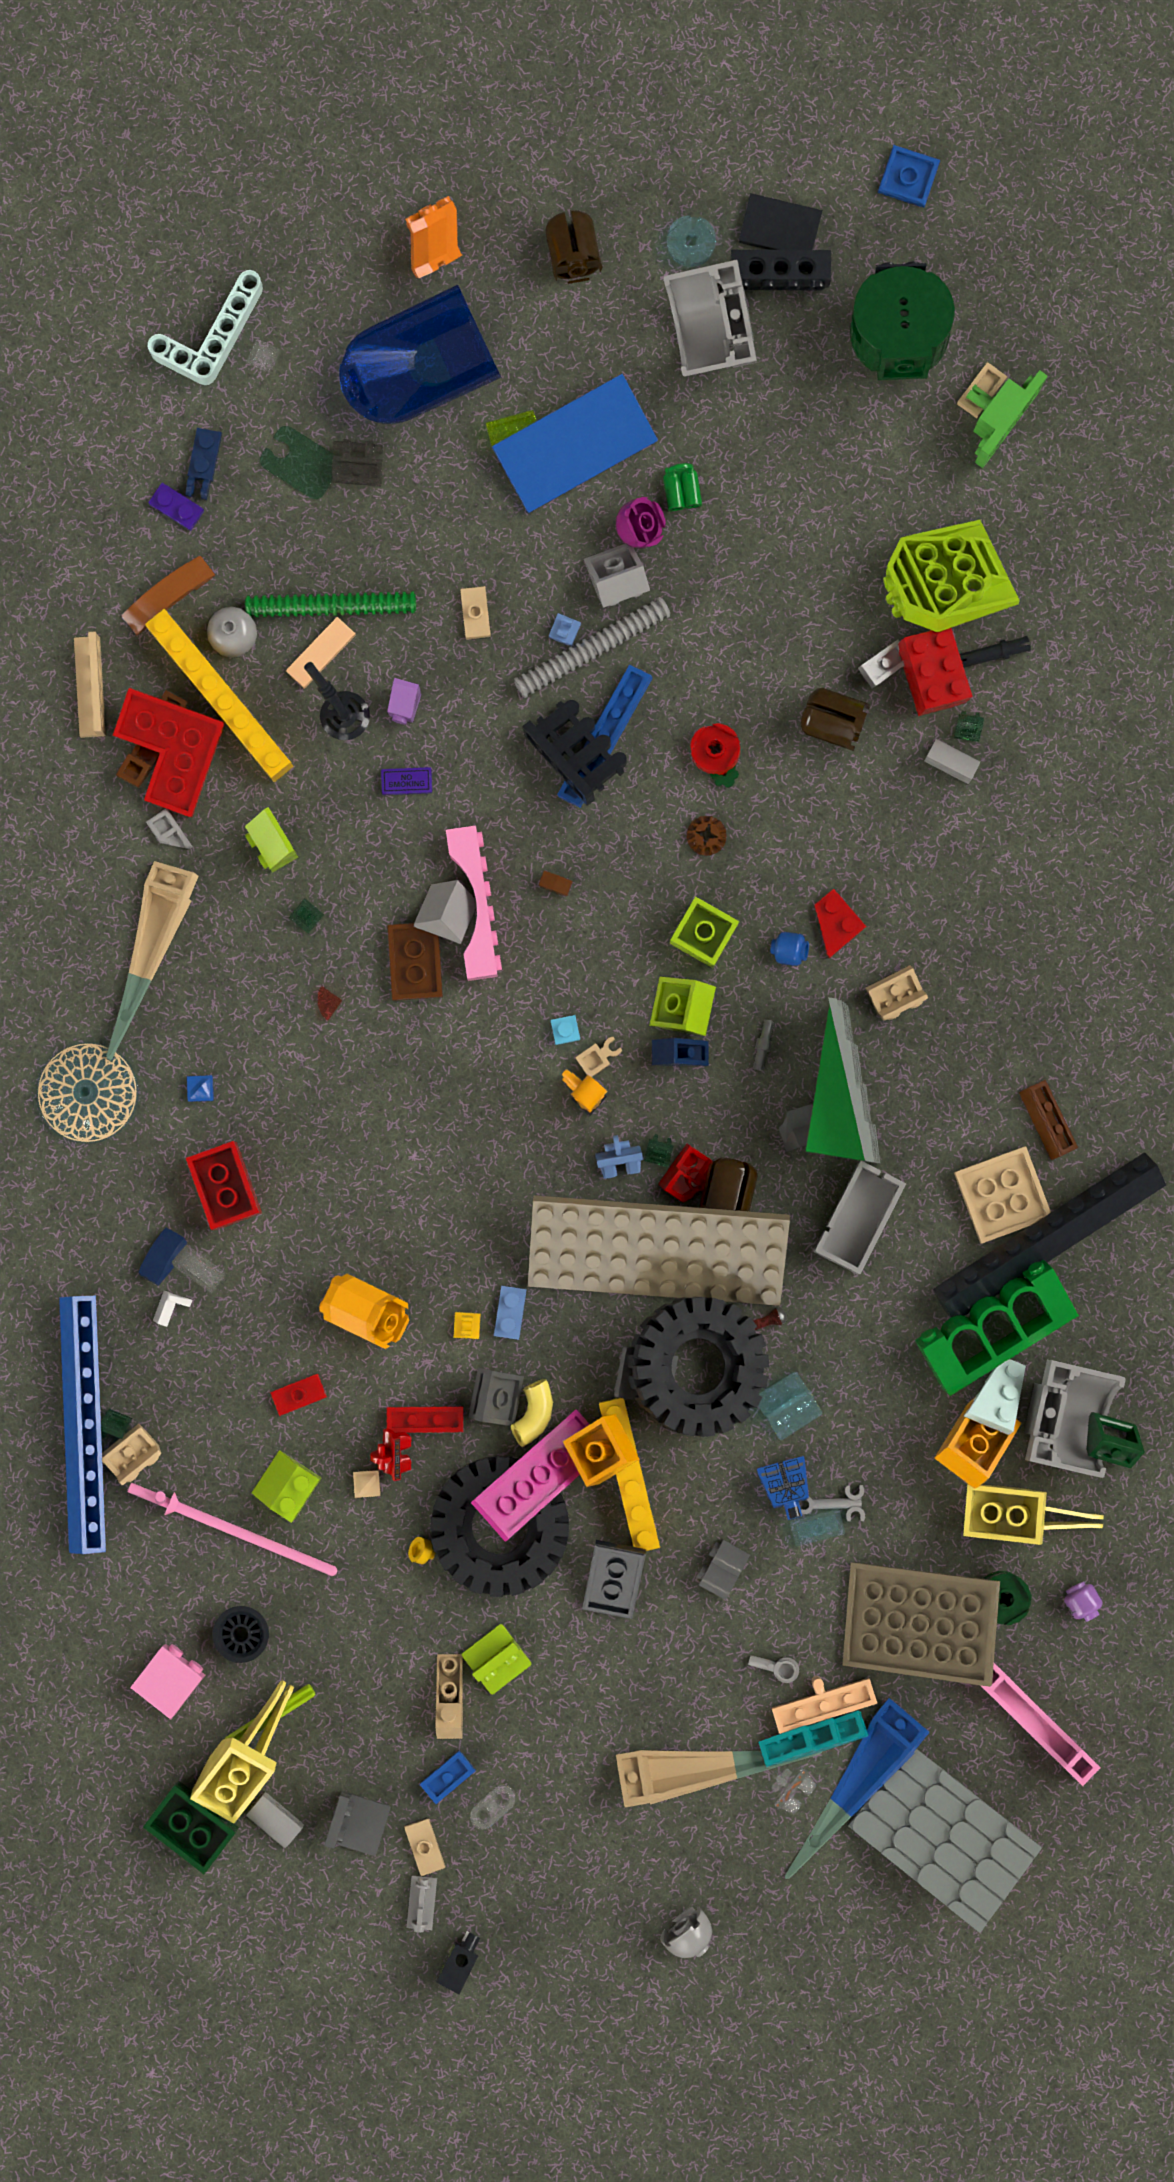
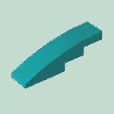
M855 1711L810 1726L804 1725L759 1741V1746L766 1767H770L868 1737V1733L861 1712Z

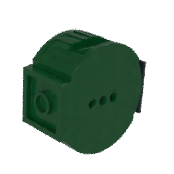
M911 261L906 264H894L892 262H885L881 265H876L875 274L870 275L857 292L850 325V340L858 359L871 371H877V380L927 379L929 369L936 366L945 354L954 322V301L946 284L933 272L925 271L926 263Z

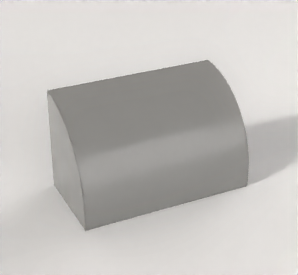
M935 739L924 762L967 784L972 780L981 762L938 739Z
M266 1792L246 1814L251 1821L283 1848H286L304 1826L301 1821Z

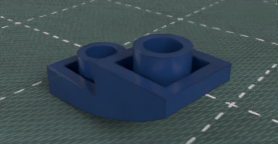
M165 1227L147 1253L138 1272L139 1275L159 1286L174 1268L172 1261L187 1244L186 1239Z

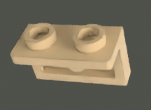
M911 966L866 987L871 1002L882 1020L894 1019L902 1011L908 1008H916L924 1000L928 999Z
M137 1424L102 1453V1462L114 1473L118 1482L124 1485L126 1482L133 1481L146 1466L153 1465L161 1455V1451L156 1441L140 1424Z

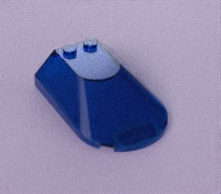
M459 285L449 288L362 331L347 346L339 369L341 389L351 407L366 419L382 424H397L411 420L502 378Z

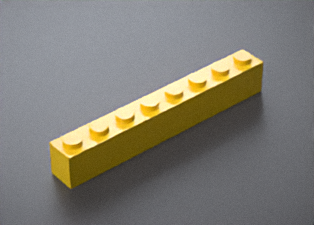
M163 609L149 620L145 625L150 633L272 781L276 782L292 769L293 765L168 612Z

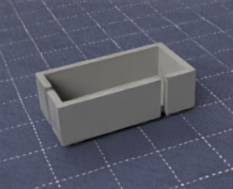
M863 1161L857 1163L825 1226L829 1231L822 1232L813 1250L814 1253L857 1275L861 1274L906 1183L887 1173L883 1174L881 1178L877 1177L880 1175L881 1170Z

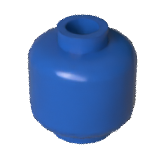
M781 932L777 939L772 940L771 954L775 955L777 963L798 966L802 961L807 960L809 942L805 941V937L802 934Z

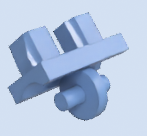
M618 1135L613 1136L614 1143L604 1145L605 1152L595 1154L597 1166L601 1168L605 1179L617 1176L615 1165L625 1163L627 1174L640 1172V1161L643 1160L640 1146L630 1147L629 1140L619 1142Z

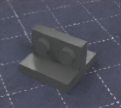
M478 1368L468 1418L511 1426L516 1420L524 1376Z

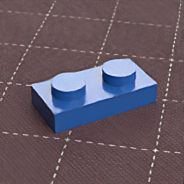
M459 1750L420 1783V1786L433 1802L437 1804L472 1775L476 1769Z

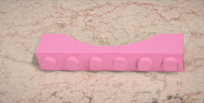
M476 826L446 830L450 858L460 866L468 877L477 902L475 931L469 946L464 952L467 979L472 981L498 977L497 971L502 970L500 955L495 956L494 946L498 945L496 930L491 931L490 921H495L493 906L487 905L486 897L491 896L489 881L484 882L483 872L488 870L486 857L480 856L479 847H484L482 832H477Z
M994 1663L992 1686L981 1687L1084 1786L1101 1767Z

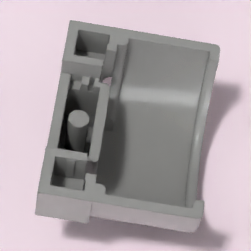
M737 260L664 276V283L677 333L683 376L686 377L731 366L735 368L758 363L745 291ZM717 283L721 284L724 290L723 293L719 294ZM734 345L733 351H730V346Z
M1047 1359L1042 1384L1034 1383L1024 1433L1030 1434L1025 1460L1103 1478L1106 1468L1102 1460L1089 1457L1086 1450L1089 1415L1091 1412L1107 1416L1116 1393L1121 1388H1124L1125 1377Z

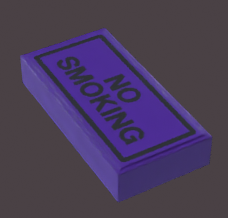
M431 767L381 769L382 795L432 793Z

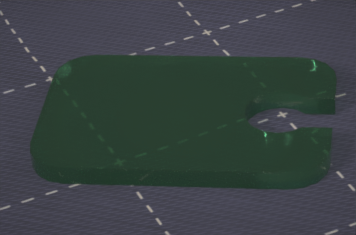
M280 427L273 438L279 442L286 443L290 448L289 454L284 458H278L271 450L265 448L260 457L261 466L309 498H321L341 470L342 463L340 459L292 427Z

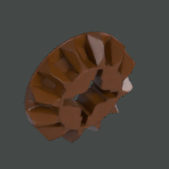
M700 816L689 825L687 842L690 848L697 854L703 856L714 855L725 845L726 829L722 822L713 816ZM710 825V834L718 838H709L706 846H704L703 837L697 833L705 832V829Z

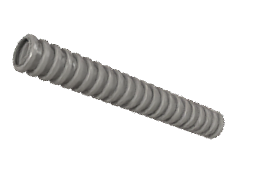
M658 597L656 602L651 601L649 606L644 605L642 610L637 609V613L631 612L628 618L624 616L622 621L617 620L615 625L610 624V628H603V632H596L594 637L592 635L589 636V640L583 639L581 644H575L576 647H569V651L566 652L564 650L562 655H555V659H548V663H541V667L535 666L534 671L528 670V674L525 675L523 673L521 678H514V683L522 697L527 698V694H534V690H541V686H548V682H555V678H562L561 675L569 674V670L575 671V667H582V663H589V659H596V655L601 656L602 652H608L610 647L614 649L617 643L621 645L624 639L628 641L630 636L635 637L637 632L642 633L644 628L649 629V625H656V621L662 622L664 617L669 618L670 610L662 598Z

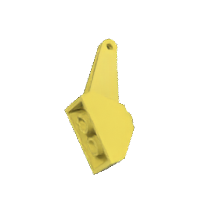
M968 1484L963 1536L1041 1545L1043 1543L1044 1530L1103 1528V1524L1044 1522L1045 1510L1091 1519H1104V1515L1046 1507L1047 1492L992 1485H980L974 1489Z
M280 1681L270 1699L238 1741L232 1737L223 1739L210 1755L193 1787L191 1800L232 1823L236 1822L275 1771L276 1762L264 1755L294 1686L288 1685L282 1694L286 1682ZM278 1701L255 1749L250 1748L248 1745Z

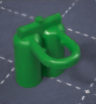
M681 463L670 468L666 467L663 481L668 511L701 507L702 499L698 474L694 470L693 464Z

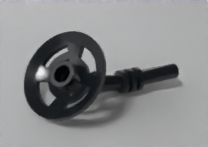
M312 662L306 663L304 669L318 686L317 690L325 699L320 711V721L324 730L331 737L338 740H351L360 736L367 728L370 719L369 708L365 700L358 694L350 691L337 692L331 682L325 680ZM351 698L361 705L363 712H359L358 707L350 701ZM330 704L334 707L333 710L328 709ZM348 705H350V706H352V707L354 708L355 713H352V712H351V710H350V708L348 707ZM337 716L338 720L341 722V725H339L334 720V717ZM328 718H330L332 724L339 729L338 732L334 731L328 725ZM356 719L362 722L355 731L348 733L347 727L353 725Z

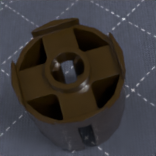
M570 210L576 252L572 251L565 212L555 215L547 223L545 229L553 275L556 281L557 277L560 279H572L591 275L598 269L600 273L603 266L593 220L585 212ZM583 278L567 282L568 284H572L577 282L590 280V278Z
M817 688L809 695L806 708L803 711L801 718L802 731L806 735L854 751L855 746L851 745L852 741L858 742L867 715L863 710L864 708L869 709L871 704L825 688Z
M725 1157L713 1159L709 1164L699 1208L750 1212L758 1178L757 1170L750 1163Z

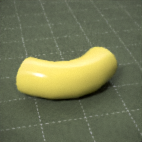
M546 1379L536 1381L523 1389L528 1402L527 1411L523 1418L511 1425L512 1433L521 1447L530 1444L540 1436L551 1419L553 1399Z

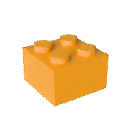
M616 1414L601 1417L563 1441L586 1487L601 1484L640 1460Z

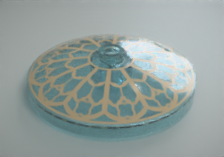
M86 1042L68 1046L56 1053L48 1061L40 1075L37 1086V1101L40 1112L46 1123L57 1134L68 1140L79 1143H97L110 1139L127 1126L136 1111L139 1087L135 1072L129 1062L117 1051L113 1058L109 1060L106 1056L109 1047L105 1045ZM85 1087L90 1090V1094L86 1097L83 1096L84 1092L82 1090Z

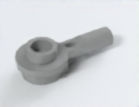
M750 1655L748 1665L774 1672V1676L783 1683L793 1682L798 1677V1663L790 1657H783L774 1662Z

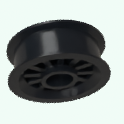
M247 1606L229 1608L218 1617L214 1624V1645L217 1651L229 1661L236 1663L252 1661L260 1656L267 1646L269 1640L267 1622L253 1608ZM241 1615H246L244 1622H242ZM233 1616L237 1617V1623L232 1618ZM251 1617L254 1619V1621L249 1625L248 1621ZM227 1621H228L233 1627H230V1626L225 1625V1624H226ZM257 1623L259 1628L252 1629V1627ZM237 1627L247 1629L248 1638L246 1640H240L236 1637L235 1630ZM224 1630L229 1631L231 1633L224 1634ZM260 1632V1637L253 1635V1633ZM227 1638L232 1639L229 1643H226L225 1639ZM251 1640L257 1641V1646ZM233 1643H236L234 1650L229 1647ZM246 1643L249 1645V1647H250L252 1650H250V1651L247 1650V1645H246ZM240 1645H242L243 1652H238Z

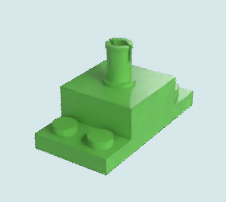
M1039 370L1035 377L1030 375L1022 387L1008 378L994 397H991L977 387L976 384L969 391L966 398L984 410L973 431L983 438L975 452L978 456L975 463L981 468H984L1041 391L1048 377L1045 373Z

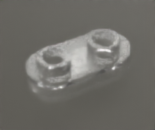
M498 1785L493 1788L472 1808L470 1814L472 1824L478 1829H488L514 1806L515 1793L513 1789L507 1785ZM501 1793L506 1794L508 1797L507 1801L500 1802L498 1795ZM485 1810L488 1813V1817L481 1819L478 1815L480 1811Z

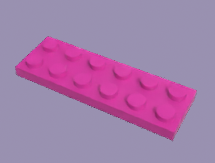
M577 1409L471 1502L505 1542L580 1475L563 1443L564 1440L590 1425Z

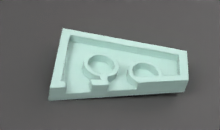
M1009 1359L993 1369L983 1388L976 1395L971 1407L964 1414V1417L1010 1435L1015 1427L1026 1366Z

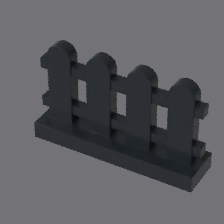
M569 700L566 703L560 701L556 704L558 709L545 719L539 717L536 720L538 723L536 726L530 720L522 726L524 736L588 806L595 801L593 791L597 789L601 792L605 789L603 784L616 773L619 776L625 773L623 768L627 764V758L622 752H616L612 756L607 752L611 747L609 736L603 734L594 738L591 734L595 730V722L592 718L585 717L579 721L575 717L580 711L577 701ZM570 721L573 727L559 736L556 731ZM550 736L554 742L550 743L547 738ZM586 739L589 744L575 754L571 749ZM566 754L569 760L566 761L563 755ZM602 756L605 761L591 772L587 766ZM579 772H582L585 775L583 779L578 774Z

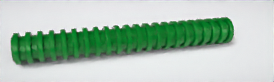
M403 591L402 594H399V592H395V594L379 592V595H375V592H372L371 595H368L367 592H364L363 595H360L359 592L356 595L340 593V596H337L336 593H333L332 596H329L328 593L321 596L319 593L316 596H313V594H309V596L301 594V597H298L297 594H294L293 597H290L289 594L282 597L280 594L277 597H274V595H270V597L262 595L261 598L258 595H255L254 598L247 595L245 598V612L251 617L255 615V618H259V615H263V618H266L267 615L275 617V615L290 617L291 614H294V617H298V614H302V617H305L306 614L314 616V614L329 616V613H333V616H337V613H341V616H344L345 613L349 615L353 613L368 615V612H372V615H376V612H380V615H383L384 612L388 614L395 612V614H399V612L407 614V611H411V614H414L416 611V594H414V591H411L410 594H407L406 591Z

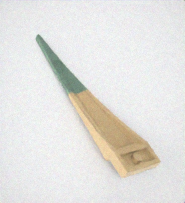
M156 861L152 865L144 884L138 930L125 991L106 1055L109 1060L113 1058L191 903L189 898L199 877L194 872Z
M640 1750L618 1754L616 1759L624 1806L631 1807L647 1803L651 1805L813 1757L822 1752L766 1767L761 1751L689 1752Z

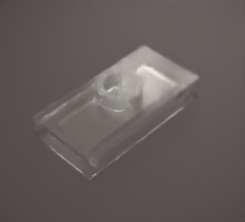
M188 1244L184 1246L172 1261L175 1268L211 1294L227 1274Z

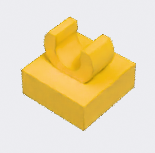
M455 1312L454 1338L479 1339L481 1314Z

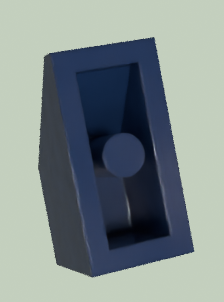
M681 1038L652 1040V1065L709 1066V1043L704 1040Z

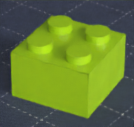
M695 896L673 934L670 944L714 968L737 928L739 921Z

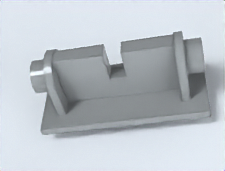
M411 1877L407 1928L414 1929V1932L421 1933L424 1930H432L437 1878Z

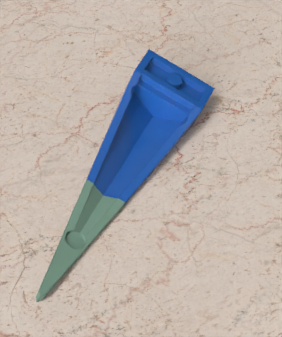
M888 1698L873 1717L867 1729L868 1737L863 1738L828 1804L787 1871L785 1879L791 1878L915 1754L914 1751L929 1734L925 1727L892 1699Z

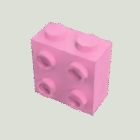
M167 1644L163 1645L130 1687L169 1719L175 1716L206 1676L202 1673L203 1668L193 1660L188 1662L182 1657L183 1652L173 1644L170 1646Z

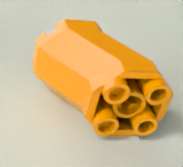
M347 1273L343 1276L337 1275L332 1279L330 1287L319 1306L320 1312L324 1314V1320L384 1349L390 1347L387 1345L389 1342L396 1343L401 1339L409 1323V1315L405 1314V1308L408 1309V1303Z

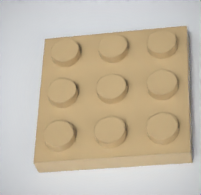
M1026 1146L954 1172L980 1244L1031 1226L1051 1213Z

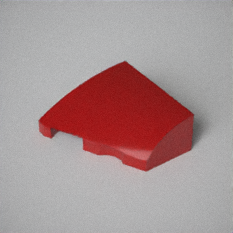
M687 1143L658 1185L684 1203L692 1198L696 1192L703 1191L709 1164L712 1160Z

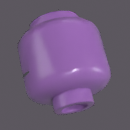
M1083 1581L1066 1590L1068 1595H1066L1064 1601L1074 1619L1084 1618L1087 1622L1100 1615L1097 1610L1101 1608L1103 1602L1092 1584L1085 1585Z

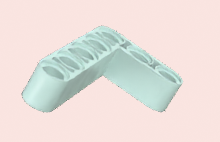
M246 270L241 273L199 352L165 335L155 334L148 341V349L152 358L156 362L199 384L209 385L213 383L262 294L263 286L259 275L252 270ZM249 281L257 283L252 289L245 288L246 283ZM237 303L245 304L242 310L237 311L233 309ZM224 325H233V329L231 331H222V327ZM165 345L166 349L163 352H155L157 346ZM212 347H222L219 353H210V349ZM181 356L188 357L187 362L184 364H178L176 362L177 359ZM201 368H210V372L208 374H198Z

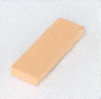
M336 617L291 664L286 672L305 689L313 681L304 669L305 664L312 662L321 672L356 634Z

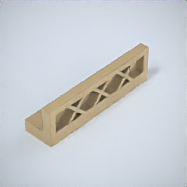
M88 632V637L74 638L79 734L81 738L106 736L100 637L96 632Z

